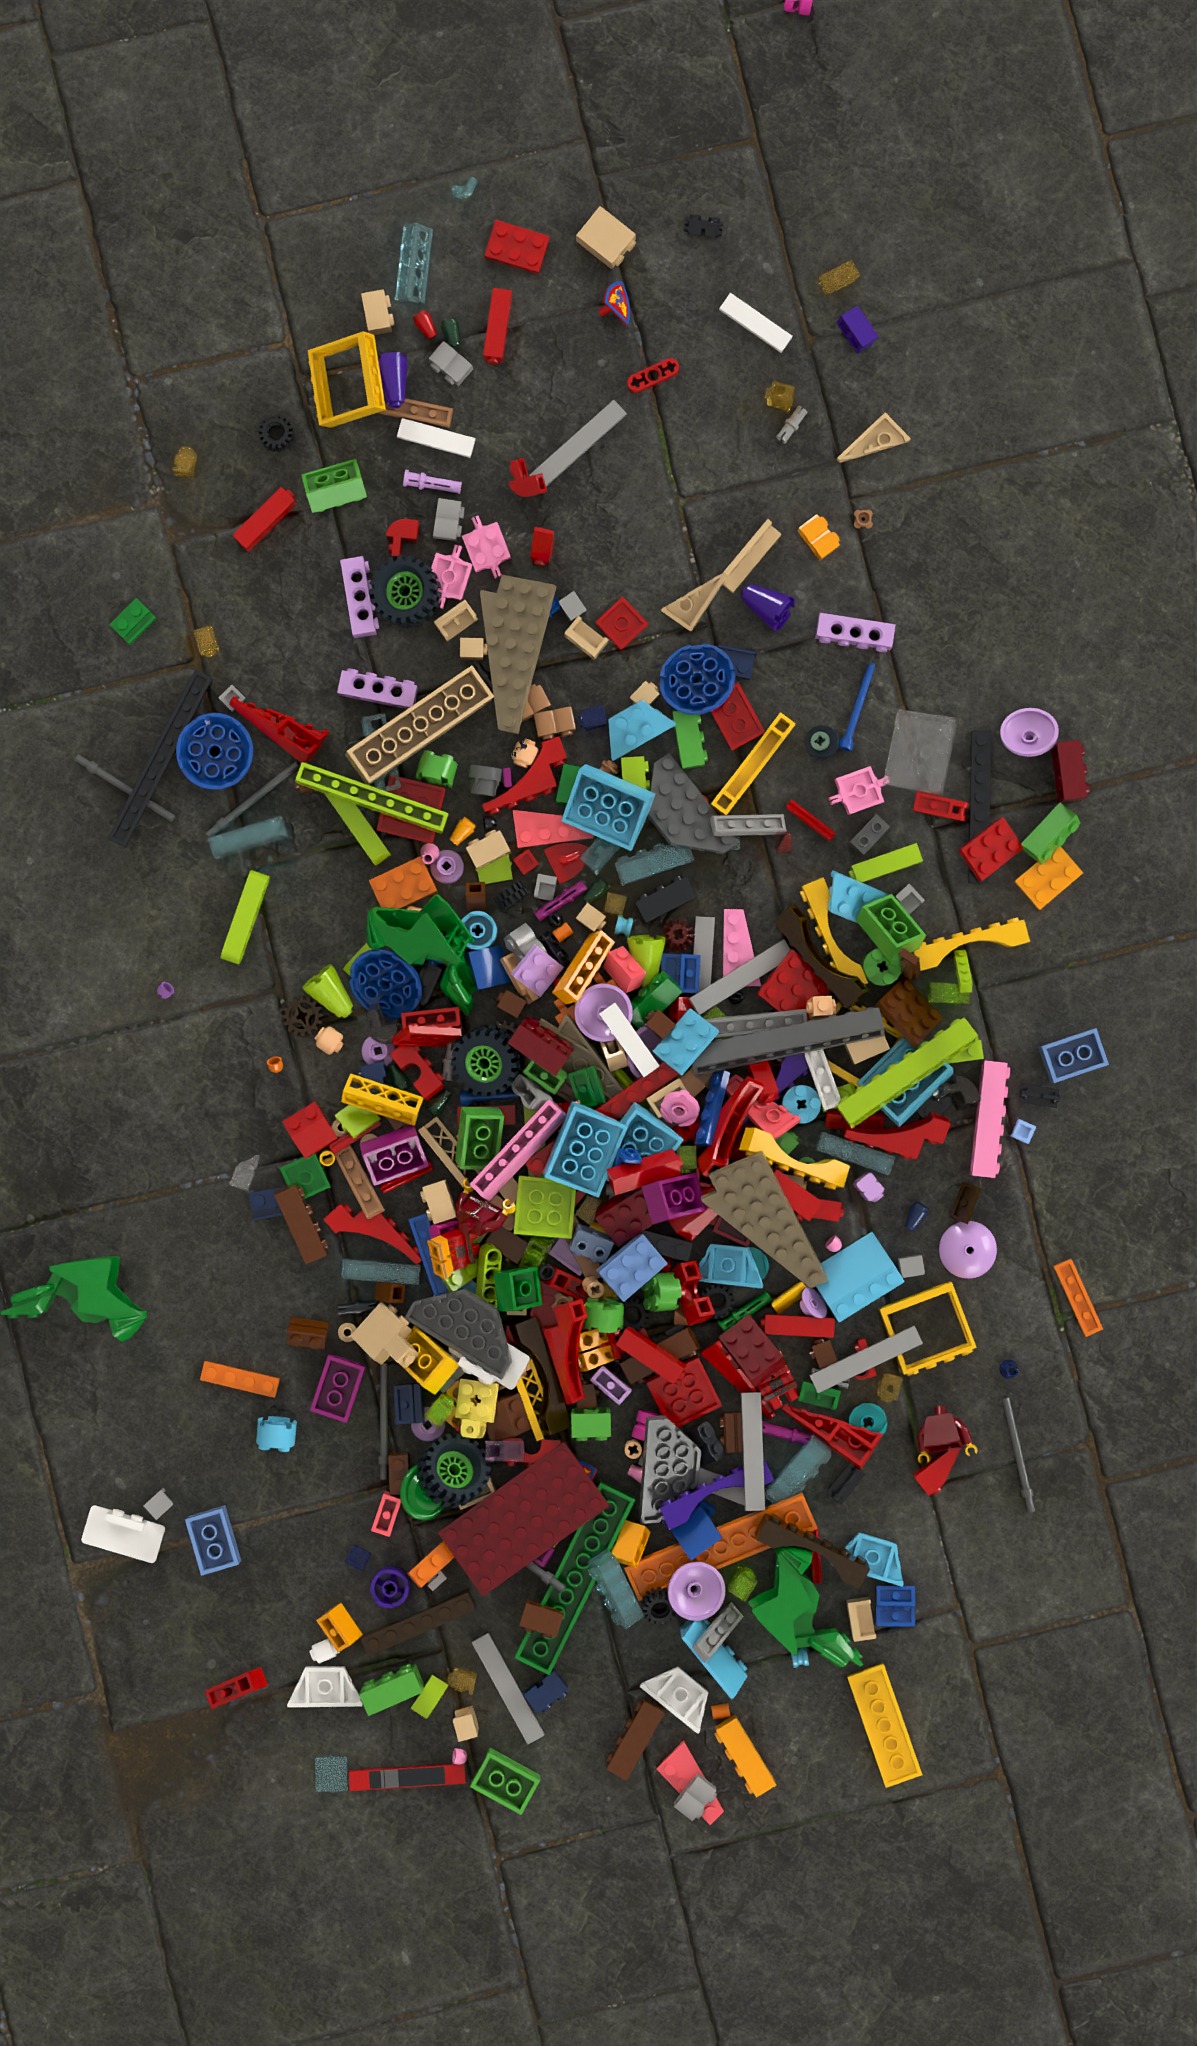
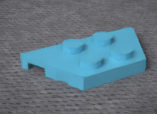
M640 700L608 719L612 761L674 727L676 722L663 715L659 710L651 707L644 700Z
M832 870L831 877H833L832 887L829 888L830 899L828 900L827 909L836 915L858 923L856 919L862 906L889 894Z
M710 1244L705 1257L699 1263V1271L702 1279L699 1280L700 1282L763 1288L762 1280L749 1247Z
M858 1532L844 1547L850 1554L856 1557L860 1555L867 1560L870 1567L867 1576L903 1587L904 1583L896 1543Z

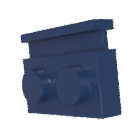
M718 644V648L723 650L732 661L735 677L750 680L756 652Z
M284 1187L248 1193L253 1221L283 1215L274 1194L275 1191Z
M421 1384L393 1386L396 1425L425 1423L423 1386Z

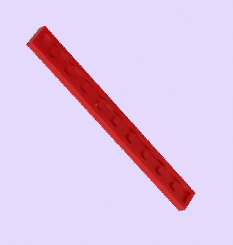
M662 1061L654 1071L645 1077L641 1076L606 1103L595 1109V1111L616 1120L625 1114L634 1102L640 1103L679 1075V1073ZM557 1138L534 1153L525 1163L534 1177L543 1173Z

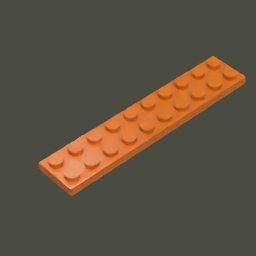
M803 1492L767 1506L765 1510L755 1511L716 1527L723 1538L693 1560H690L681 1545L676 1543L642 1557L637 1568L624 1565L625 1572L638 1601L642 1600L643 1595L646 1596L647 1591L651 1593L652 1588L655 1591L657 1587H661V1590L665 1587L668 1590L669 1581L674 1572L687 1563L704 1562L717 1570L772 1548L757 1541L755 1537V1531L765 1513L769 1515L775 1514L787 1524L791 1522L804 1532L818 1529Z

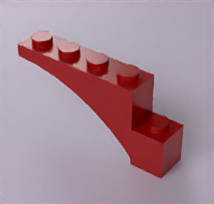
M559 736L541 743L542 749L534 764L516 785L496 799L482 804L485 814L493 815L501 812L500 808L507 806L510 809L518 806L520 801L530 802L537 799L536 796L543 793L546 796L555 792L554 789L557 788L550 766L557 768L564 765V761H567V756Z
M747 1076L721 1108L712 1145L708 1146L697 1159L702 1175L709 1177V1173L728 1165L737 1134L748 1111L764 1089L763 1083Z
M930 1112L928 1116L900 1127L862 1128L855 1126L851 1129L848 1124H845L842 1131L848 1141L854 1143L857 1141L863 1142L867 1147H879L886 1153L893 1154L895 1152L900 1154L901 1157L910 1160L911 1158H918L924 1139L932 1144H943L951 1122L946 1116Z
M340 1204L323 1219L336 1234L340 1231L373 1236L396 1247L416 1265L422 1261L418 1247L416 1245L412 1247L408 1242L410 1238L403 1231L400 1233L395 1228L397 1224L391 1217L387 1219L382 1214L383 1212L368 1220L363 1210L354 1217L352 1215L354 1211L348 1204L345 1206Z
M582 1299L554 1307L558 1325L543 1330L567 1405L585 1398L581 1385L578 1360L580 1334L584 1320L588 1317Z

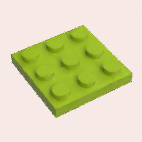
M519 1176L514 1234L572 1239L576 1189L548 1178Z

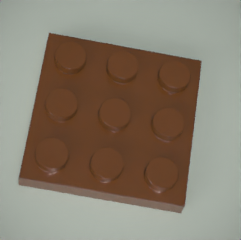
M906 977L901 978L875 1004L876 1008L879 1007L880 1012L913 1048L943 1019L939 1012L933 1008Z

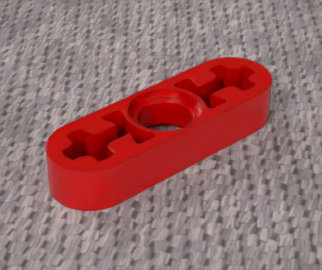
M673 358L661 361L631 375L628 378L627 387L632 393H640L675 377L679 371V364ZM667 364L675 366L673 372L667 370L664 372L665 376L662 377L660 367H662L663 371L667 369ZM656 371L659 377L657 380L652 381L648 378V373ZM642 375L645 376V381L647 382L646 385L643 381L639 383L638 388H636V386H631L633 384V380L639 382L643 380Z

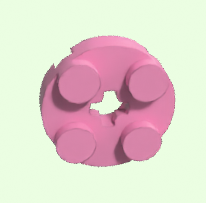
M686 1090L671 1092L664 1096L660 1108L662 1117L671 1124L672 1122L679 1123L678 1126L693 1124L700 1111L697 1100Z

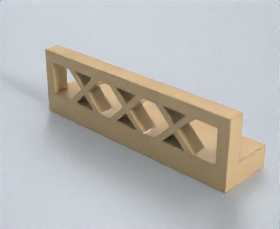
M769 519L766 520L724 571L728 576L722 585L732 594L781 536V533L771 526L772 522Z
M436 1116L419 1129L418 1132L463 1187V1181L466 1179V1169L462 1173L459 1166L453 1162L457 1141ZM435 1122L441 1127L440 1136L432 1135L428 1130ZM442 1138L450 1139L453 1142L452 1151L444 1150L441 1147ZM468 1180L466 1186H471V1185H470L471 1182H469V1180Z

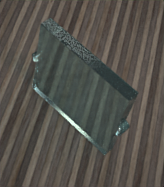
M331 1754L324 1757H315L316 1792L330 1791V1793H333L334 1791H348L347 1756H333Z

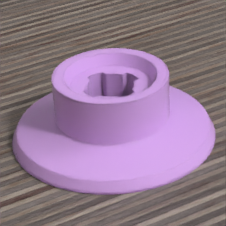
M452 850L439 851V857L430 864L432 876L443 884L456 882L464 871V862L461 856ZM446 862L451 865V868L447 871L442 867Z
M374 1034L364 1041L362 1057L367 1064L385 1060V1064L388 1066L394 1060L390 1053L396 1047L388 1036ZM381 1047L382 1054L375 1055L374 1049Z
M805 1288L802 1292V1300L800 1301L801 1310L809 1317L824 1318L827 1315V1306L824 1299L815 1289Z
M424 1407L425 1422L429 1420L432 1426L427 1429L423 1423L411 1424V1429L420 1440L434 1441L443 1434L445 1419L433 1407Z

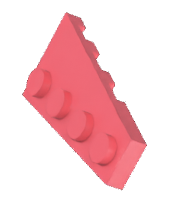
M513 810L518 848L593 839L592 834L562 822V815Z
M737 1074L728 1080L725 1093L729 1098L744 1081ZM757 1098L746 1115L758 1129L772 1134L774 1140L801 1120L797 1115L794 1116L789 1113L784 1106H779L775 1102L759 1104Z
M684 1740L656 1767L679 1793L686 1788L697 1773L705 1778ZM715 1797L712 1803H707L703 1807L705 1811L702 1817L711 1825L724 1812L717 1797Z

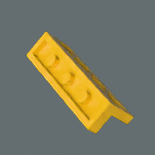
M350 1073L343 1090L341 1102L415 1126L424 1097ZM354 1081L360 1083L362 1087L356 1089L350 1087V1085ZM376 1088L380 1093L376 1095L371 1094L369 1089ZM390 1094L397 1095L398 1100H389L387 1096ZM406 1101L418 1102L416 1108L408 1106Z
M530 1358L528 1364H530L532 1372L529 1377L521 1375L516 1386L521 1395L536 1441L544 1439L546 1434L541 1429L540 1419L538 1420L536 1415H539V1411L534 1410L533 1406L536 1399L542 1402L543 1388L534 1362ZM529 1382L538 1385L539 1389L536 1395L527 1391Z

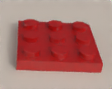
M390 775L386 792L441 810L446 788ZM382 813L380 814L377 831L431 844H433L436 833Z
M791 949L756 995L775 1011L780 1012L806 1009V1003L811 997L828 996L831 991L827 989L826 983L822 978L815 975L810 964L803 961L801 956Z
M698 1355L683 1362L687 1365L684 1369L687 1373L681 1382L677 1380L673 1385L659 1374L645 1380L662 1416L665 1415L677 1427L683 1426L722 1406Z

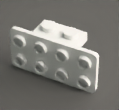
M507 1343L512 1364L501 1380L449 1347V1352L460 1358L457 1365L461 1366L464 1372L477 1376L478 1380L484 1384H492L497 1381L511 1390L516 1387L530 1360L528 1355Z
M94 1505L90 1509L81 1540L88 1545L154 1563L163 1539L165 1526L144 1520L139 1515L132 1514L130 1516L124 1514L122 1510H110Z

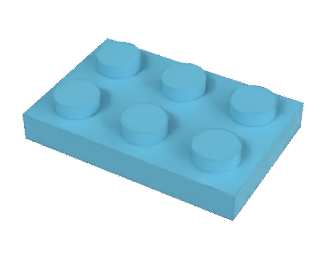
M690 1008L652 1052L682 1076L717 1036L719 1030Z

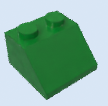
M538 1267L510 1269L494 1273L498 1311H518L542 1305Z

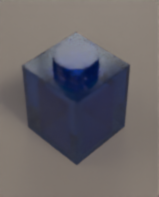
M602 704L580 710L581 716H578L580 727H584L585 731L607 726V719Z

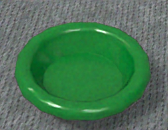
M416 1465L409 1469L402 1480L400 1500L404 1510L412 1518L421 1521L430 1520L441 1514L445 1507H442V1501L437 1504L432 1502L434 1499L432 1495L427 1498L425 1495L427 1492L426 1488L421 1490L419 1484L422 1482V1479L417 1480V1474L421 1470H417Z

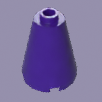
M401 352L380 354L381 358L378 359L385 404L392 409L400 408L401 404L405 402L407 355L404 354L402 356Z
M754 584L746 585L741 592L742 601L775 632H777L776 628L780 630L791 615L789 609L790 607L794 608L796 603L795 598Z

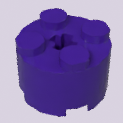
M397 1566L381 1568L375 1574L370 1587L375 1602L384 1608H393L403 1603L410 1591V1578L408 1574ZM390 1583H392V1584H393V1587H395V1588H392L391 1591L388 1590V1589H387L388 1586H386V1585H389Z

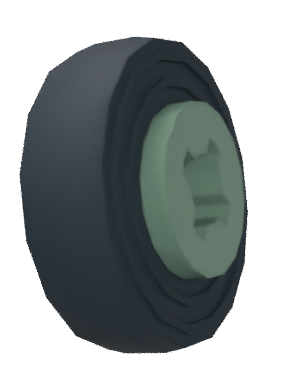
M826 725L813 727L805 737L806 751L818 760L832 757L839 747L837 733Z

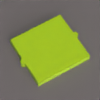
M509 854L478 870L475 869L478 872L479 882H485V884L513 880L512 862L509 860Z
M348 1105L334 1115L342 1125V1129H346L353 1139L381 1120L376 1113L352 1105Z

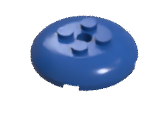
M702 643V645H687L680 648L666 660L660 672V691L665 701L673 709L689 715L705 714L717 709L728 699L735 684V670L732 661L723 650L710 644Z
M208 713L197 717L182 730L176 746L177 761L184 775L195 785L211 790L225 789L239 782L248 772L253 759V743L248 731L238 720L226 714ZM220 748L221 753L213 757L211 755L212 749Z
M385 949L369 950L359 955L352 963L350 968L351 979L349 980L351 990L358 1002L371 1013L396 1019L401 1018V1013L412 1012L419 1004L422 995L420 977L412 964L409 965L397 953Z

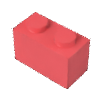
M624 946L608 952L603 968L625 994L640 988L646 974L644 969Z
M384 1492L371 1531L390 1537L401 1505L400 1495H390V1492Z

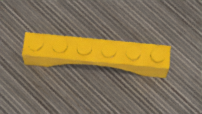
M781 712L741 766L711 803V807L721 815H728L796 723Z
M824 877L802 886V891L799 892L803 902L807 901L809 906L807 912L810 919H814L817 926L814 927L818 937H822L824 941L822 948L825 954H829L832 960L829 964L841 972L858 976L865 985L868 984L861 965L844 955L831 935L827 916L830 895Z
M1017 917L1007 920L1008 924L1000 926V922L988 925L989 929L982 930L981 927L970 930L971 934L963 935V932L951 935L952 939L937 938L933 940V944L926 945V942H922L920 948L912 952V954L920 958V971L937 967L948 953L966 943L990 941L1010 948L1028 943L1030 939L1025 921H1019Z
M745 1128L739 1150L746 1152L745 1156L747 1157L763 1151L769 1165L774 1163L778 1165L777 1168L780 1170L794 1171L793 1175L799 1177L807 1176L809 1181L818 1184L820 1182L825 1183L824 1187L833 1190L836 1187L844 1188L850 1165L835 1159H824L811 1164L798 1162L781 1150L772 1134L757 1128Z

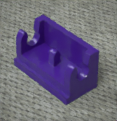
M859 306L841 315L837 321V325L857 354L871 346L879 338Z

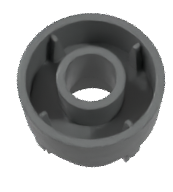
M470 765V793L495 797L497 786L501 782L502 769Z

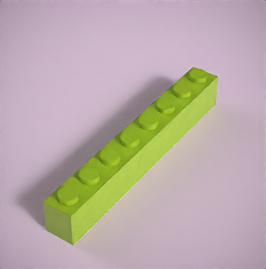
M304 762L301 763L295 780L296 784L440 834L443 833L449 814Z
M965 1017L961 1020L956 1019L947 1030H940L934 1035V1039L918 1046L919 1049L914 1053H907L903 1056L901 1062L891 1064L885 1073L874 1076L868 1085H862L854 1091L855 1094L842 1098L839 1101V1105H837L838 1111L851 1129L976 1043L979 1040L977 1033Z

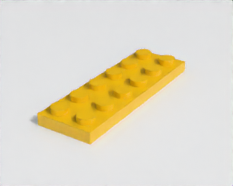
M881 1663L847 1675L885 1787L887 1788L921 1776L922 1772L884 1664Z

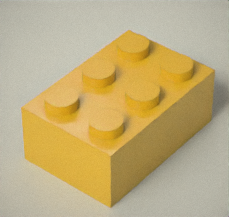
M415 1325L412 1328L413 1331L405 1340L411 1344L419 1355L407 1368H403L425 1389L436 1395L459 1365L433 1338Z

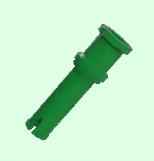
M764 1291V1293L738 1311H731L728 1317L722 1321H717V1323L725 1332L748 1314L751 1316L772 1301V1298Z

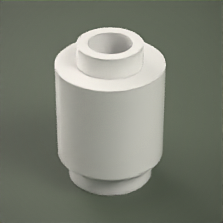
M329 1639L312 1645V1650H310L313 1661L317 1660L318 1663L336 1657V1654L340 1653L336 1651Z

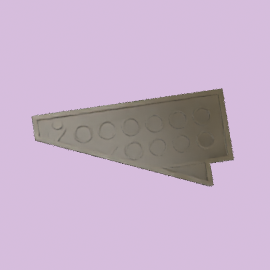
M501 575L497 593L480 591L496 717L500 731L514 734L519 733L556 591L554 584Z
M566 1013L558 1028L544 1019H540V1026L555 1032L556 1037L560 1040L568 1041L574 1049L562 1066V1070L568 1073L595 1065L607 1101L624 1089L569 1014ZM523 1054V1057L520 1059V1061H524L523 1067L519 1070L526 1076L523 1072L531 1062V1059ZM567 1076L556 1094L572 1102L576 1101ZM600 1103L589 1108L595 1110L604 1103ZM623 1114L616 1120L620 1122V1120L623 1118L625 1114Z
M763 1151L709 1173V1177L716 1190L701 1196V1201L808 1287L813 1288L828 1281V1277Z

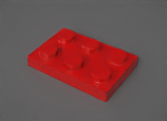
M495 220L484 257L539 274L550 236Z
M739 683L734 684L728 699L717 709L710 712L731 751L765 733Z
M1000 817L958 851L978 881H983L1020 852L1023 847L1004 817Z
M412 1023L392 1037V1044L445 1048L462 1036L461 1028H453L451 1025L436 1027L434 1024L419 1026L417 1023Z

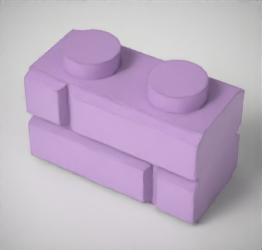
M865 1172L853 1183L867 1201L876 1202L884 1196L882 1194L884 1188L879 1182H876L877 1179L872 1173Z
M601 1365L590 1377V1381L597 1385L618 1405L632 1391L626 1383L612 1373L605 1365Z

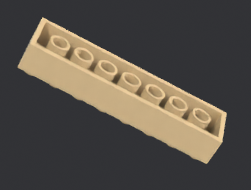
M471 665L347 750L345 756L365 784L370 785L491 702L494 695Z

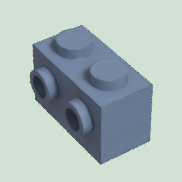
M577 1223L572 1239H570L568 1244L569 1250L574 1255H583L592 1262L604 1263L610 1254L614 1241L605 1233Z

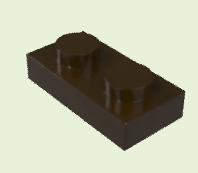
M962 1182L949 1218L968 1224L981 1188Z

